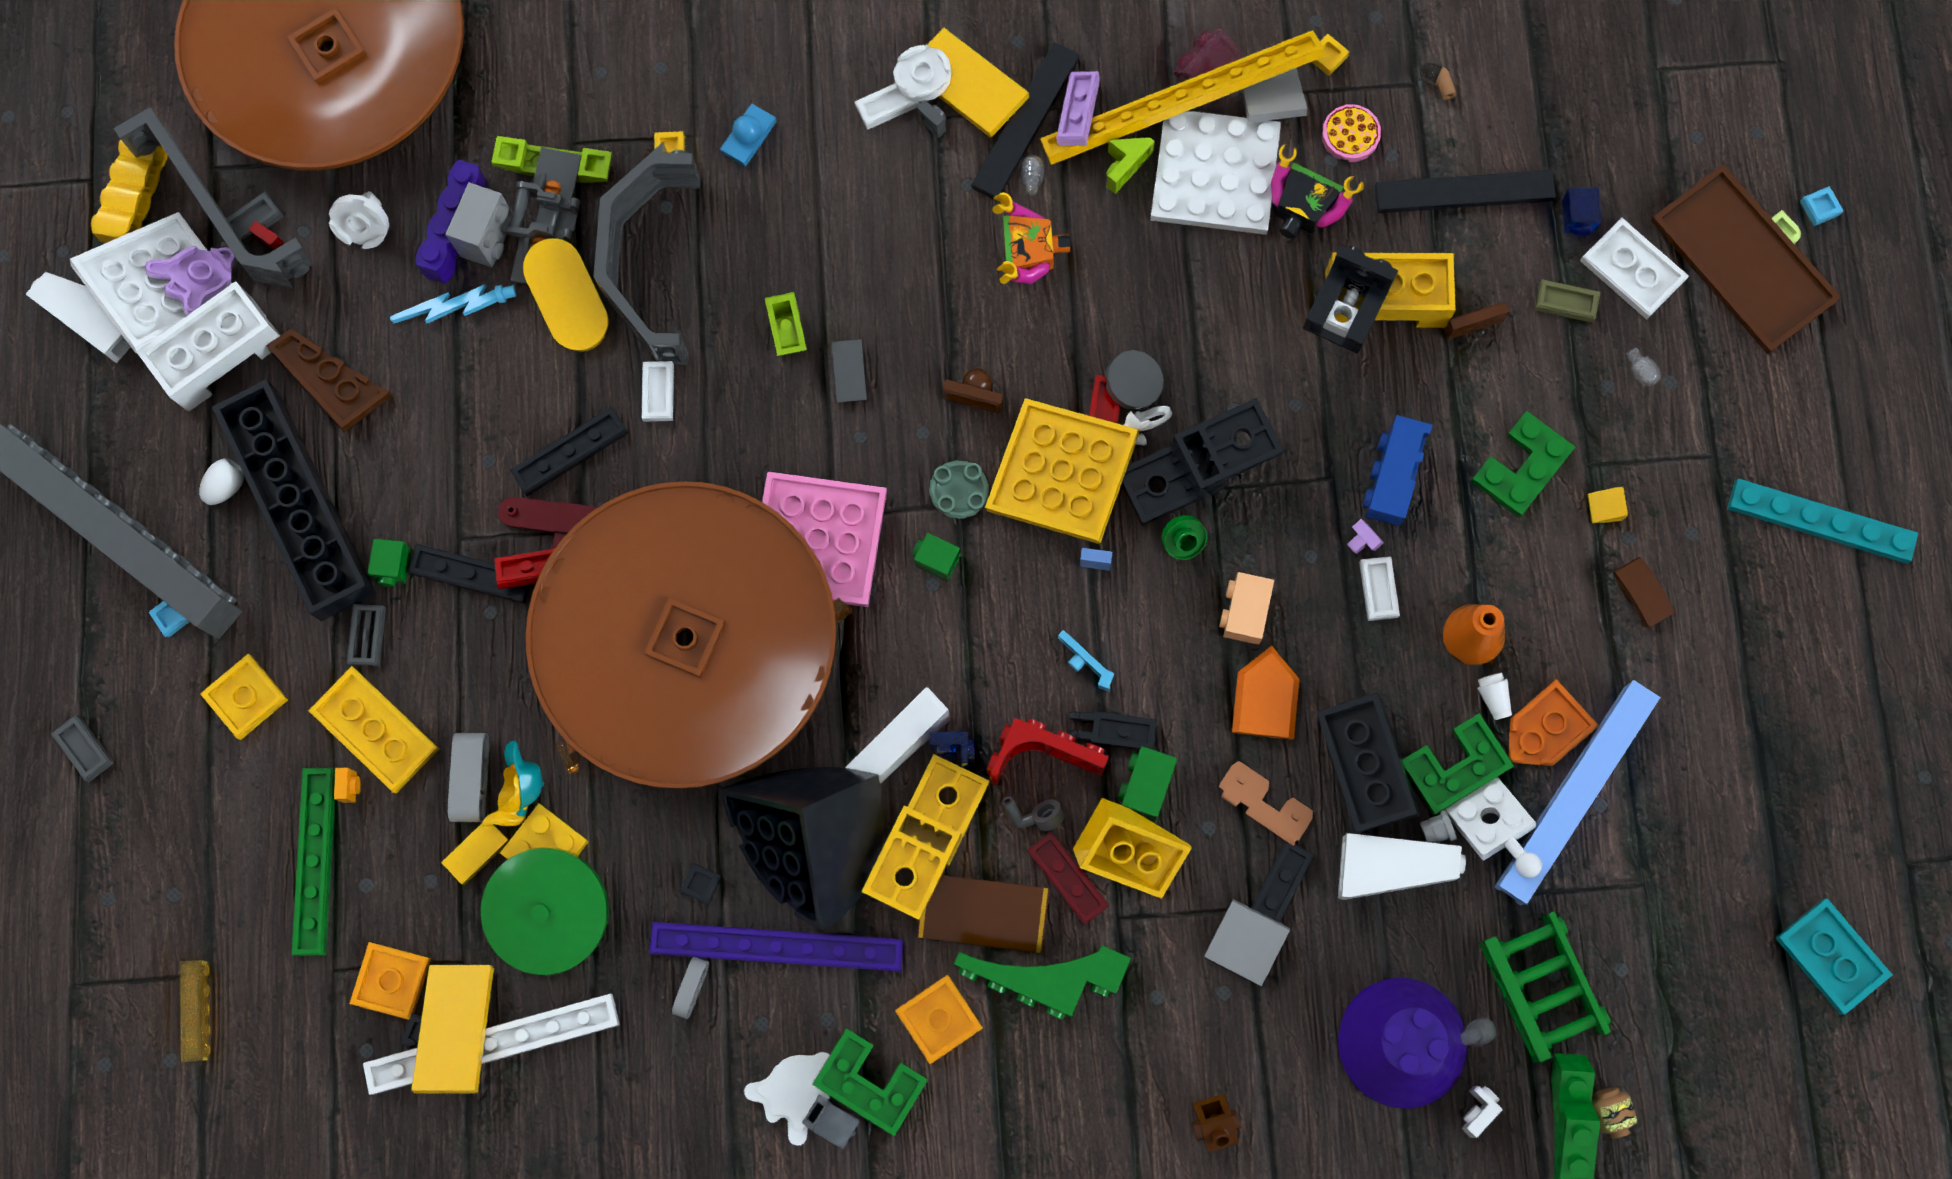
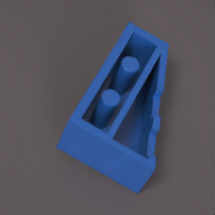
M1396 415L1388 432L1381 433L1377 450L1382 451L1380 461H1374L1370 473V478L1375 479L1372 489L1367 488L1362 506L1367 507L1365 517L1397 526L1402 525L1406 518L1416 484L1415 479L1419 463L1422 462L1424 457L1423 448L1428 434L1431 433L1432 424Z

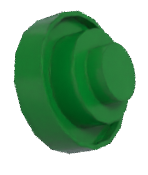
M1182 515L1172 519L1163 529L1161 536L1162 544L1168 554L1179 560L1191 559L1200 554L1206 546L1208 539L1207 531L1200 520L1189 515Z

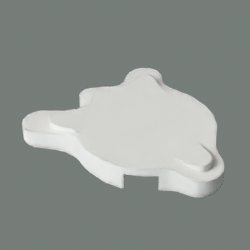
M820 1052L813 1056H790L782 1060L766 1079L750 1083L744 1089L747 1099L763 1104L766 1118L769 1122L775 1123L781 1118L787 1119L788 1138L794 1145H802L807 1139L808 1127L802 1122L818 1095L830 1100L831 1096L811 1085L830 1055L826 1052Z

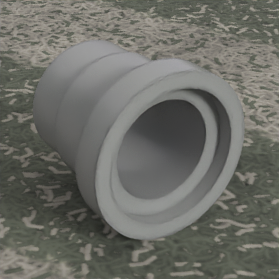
M1446 809L1440 811V815L1420 822L1426 841L1429 843L1441 842L1446 839H1450V841L1457 839Z

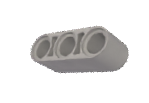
M455 733L453 736L448 795V818L450 822H482L484 820L490 749L487 733Z

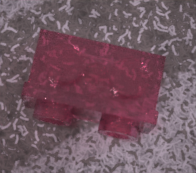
M1221 28L1212 31L1205 30L1196 38L1195 43L1197 45L1191 52L1188 50L1178 59L1177 64L1179 66L1174 70L1173 74L1176 77L1183 75L1188 80L1236 61L1243 52Z

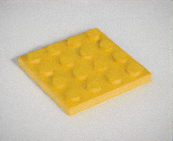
M1025 398L985 505L986 511L1100 544L1139 436L1138 429Z

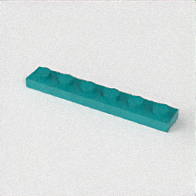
M1739 478L1734 481L1727 510L1905 564L1912 561L1918 533Z

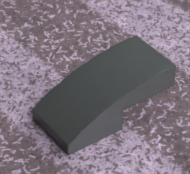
M862 339L832 342L837 403L867 400Z

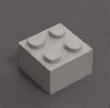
M468 182L445 235L460 257L493 268L496 259L499 260L503 254V243L507 236L505 231L506 227L510 226L513 212L501 193Z

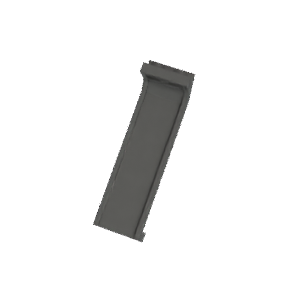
M151 107L113 128L136 158L149 155L156 150L158 145L162 146L240 265L253 281L294 289L289 279L304 275L308 272L309 267L314 265L296 238L266 255L256 256L250 254Z

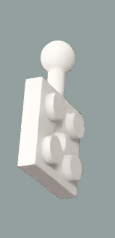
M1498 777L1446 808L1450 821L1483 861L1506 847L1516 859V869L1521 876L1533 878L1541 872L1542 862L1540 858L1534 853H1526L1517 841L1534 830L1536 822ZM1487 813H1494L1499 817V820L1494 824H1487L1481 818Z

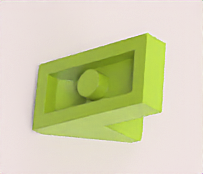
M1116 139L1108 142V153L1117 160L1109 167L1106 173L1108 175L1107 188L1116 194L1153 154L1155 142L1153 139Z
M794 292L765 298L777 356L807 350Z

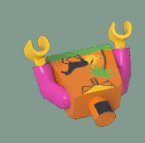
M1002 192L994 197L1001 205L997 204L992 207L995 214L1006 213L1003 216L1006 261L997 268V271H1003L1005 274L999 281L1001 284H1007L1010 280L1012 282L1033 284L1046 275L1049 270L1053 269V253L1070 252L1069 234L1052 235L1051 220L1045 219L1042 215L1012 202L1011 196Z

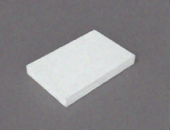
M1623 218L1580 259V262L1646 320L1689 277Z

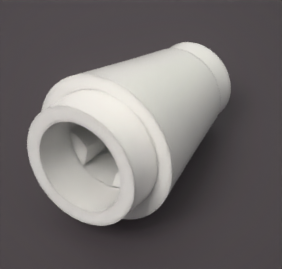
M1502 672L1478 679L1480 687L1477 689L1490 713L1493 715L1494 720L1511 716L1508 680L1504 679Z

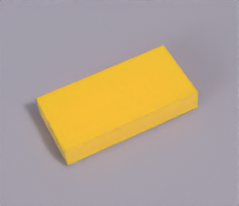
M481 823L441 863L465 886L505 847L509 839L494 824L483 827Z

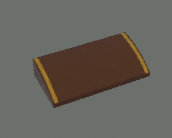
M942 875L920 921L918 920L917 938L1042 954L1050 888Z

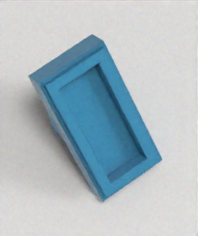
M751 103L745 114L734 121L731 134L720 148L721 154L746 167L776 124V117Z

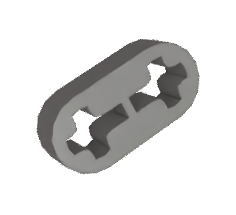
M697 957L691 959L676 996L672 1014L684 1019L690 1017L709 968L708 961Z

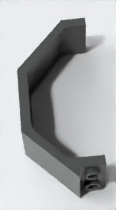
M664 142L600 198L594 279L605 299L656 361H672L673 364L688 365L689 353L680 334L655 333L649 330L617 289L621 236L624 223L660 189L668 187L700 188L701 176L693 154L683 150H674L668 153Z

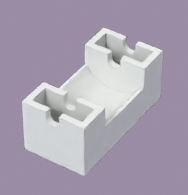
M235 281L142 347L137 353L168 396L186 411L190 412L213 395L208 389L209 385L254 353L261 360L268 356L270 352L267 345L281 335L269 322L254 299Z

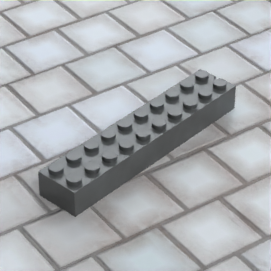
M0 423V472L197 628L217 639L223 636L243 612L235 605L238 599L217 586L214 580L202 571H198L182 555L170 549L167 543L148 531L149 529L136 519H132L116 503L104 497L101 491L90 483L85 482L78 473L70 467H66L54 454L38 445L39 443L31 436L22 432L11 423L7 427Z

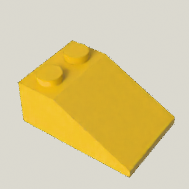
M1102 798L1076 842L1073 851L1081 869L1162 899L1192 847L1187 842L1130 808Z

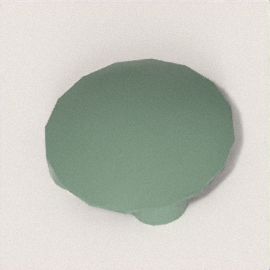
M957 460L945 463L935 469L934 475L930 480L929 494L932 503L941 513L950 518L963 519L973 516L984 507L988 499L989 485L981 467L976 463Z

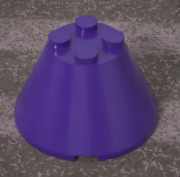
M1391 978L1366 987L1349 1003L1338 1031V1050L1341 1063L1349 1079L1367 1097L1394 1108H1416L1438 1100L1454 1086L1465 1065L1467 1037L1458 1011L1443 993L1422 981L1409 978Z

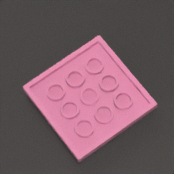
M767 472L762 502L784 517L806 540L826 575L833 603L862 607L869 606L887 488Z

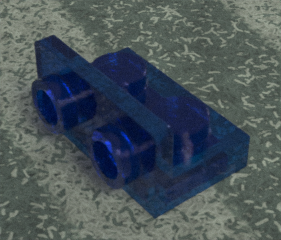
M967 731L929 732L932 751H937L938 756H956V751H961L962 766L964 769H970L969 761H975L974 739H969Z

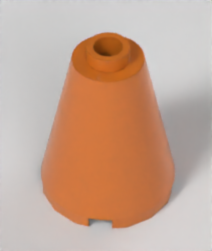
M1479 604L1464 605L1454 610L1447 618L1443 627V642L1447 651L1467 665H1481L1490 662L1500 653L1505 642V625L1502 612L1495 606Z

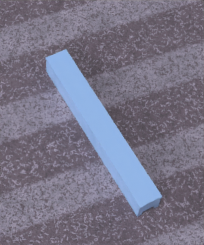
M1635 680L1624 686L1537 820L1536 828L1529 832L1521 845L1526 853H1534L1540 858L1542 862L1541 872L1533 878L1521 876L1516 869V859L1513 857L1494 888L1512 897L1519 905L1529 902L1659 701L1660 697Z

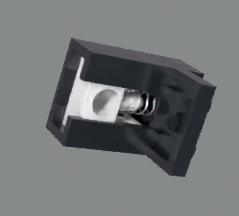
M1341 245L1326 280L1305 320L1303 329L1358 354L1394 282L1398 270L1394 269L1385 260H1374L1366 256L1363 251L1356 247ZM1342 289H1347V294L1343 295L1344 300L1338 301L1337 299ZM1359 296H1363L1365 298L1359 310L1354 308L1355 303L1357 305L1356 301H1359ZM1343 314L1348 318V322H1338L1334 315Z

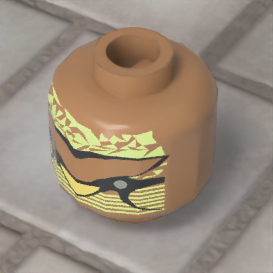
M1609 1087L1593 1093L1594 1098L1591 1103L1600 1119L1599 1132L1610 1134V1137L1613 1139L1630 1134L1629 1128L1637 1122V1116L1630 1095L1627 1092L1619 1091L1618 1087Z

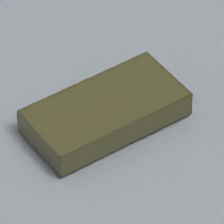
M1541 279L1534 310L1593 323L1596 319L1600 292Z

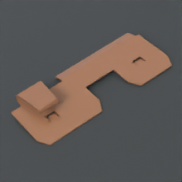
M1240 761L1230 767L1218 786L1224 790L1221 796L1223 799L1235 807L1239 802L1249 807L1245 813L1246 815L1292 846H1294L1296 840H1300L1313 818V810L1295 798L1286 801L1280 812L1262 801L1269 790V781Z

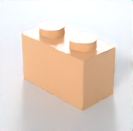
M1240 572L1237 573L1235 581L1229 580L1226 598L1231 599L1229 610L1223 609L1219 627L1225 628L1223 637L1257 645L1260 644L1264 633L1274 580Z

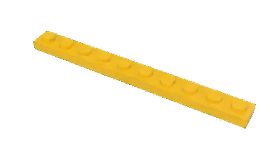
M1313 30L1093 117L1087 145L1058 146L1056 140L1058 132L1040 138L1050 164L1058 163L1108 143L1110 140L1119 139L1325 56L1324 47Z

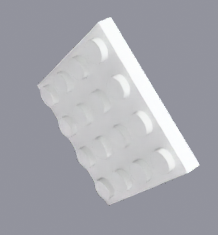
M1186 111L1163 120L1150 220L1267 235L1272 201L1270 183L1276 167L1281 122L1268 120L1249 123L1248 118L1194 111Z
M177 212L70 258V264L133 351L137 353L142 347L187 316L184 313L182 301L165 295L164 286L170 281L149 277L145 271L146 262L149 260L170 259L188 247L197 246V250L207 249L180 213Z

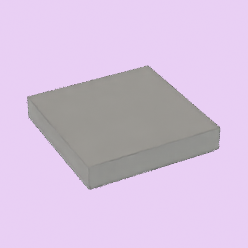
M1297 68L1241 89L1249 123L1307 116V105Z
M1233 899L1204 957L1262 986L1290 932V928Z

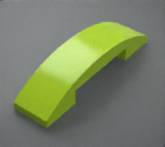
M497 136L491 163L502 169L534 177L541 146L528 145L526 140ZM549 148L582 155L576 182L594 183L608 181L612 152L583 148L582 152Z

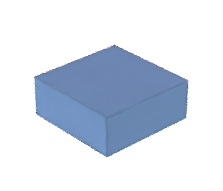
M1082 548L1080 567L1110 571L1112 552Z

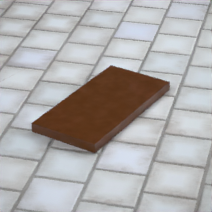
M1723 164L1651 219V222L1767 354L1771 353L1842 298Z

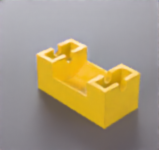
M1332 253L1331 258L1326 269V277L1333 265L1337 253ZM1364 253L1374 260H1385L1394 269L1398 270L1375 320H1416V328H1446L1455 312L1453 253ZM1342 289L1337 299L1338 301L1344 300L1343 295L1347 294V289ZM1359 296V301H1356L1357 305H1354V308L1359 310L1365 297ZM1334 315L1338 322H1348V318L1345 315Z

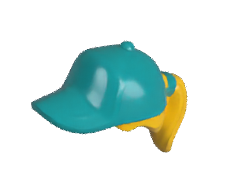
M516 740L509 742L505 747L504 756L507 768L503 772L505 781L498 796V810L484 818L482 821L483 827L491 824L500 826H517L522 824L526 819L528 805L539 797L544 786L540 766L534 762L522 759Z

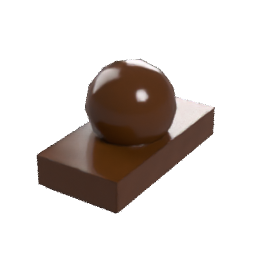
M981 368L968 371L962 383L945 379L942 388L945 400L995 413H1001L1004 404L1003 394L989 391L992 386L991 377Z

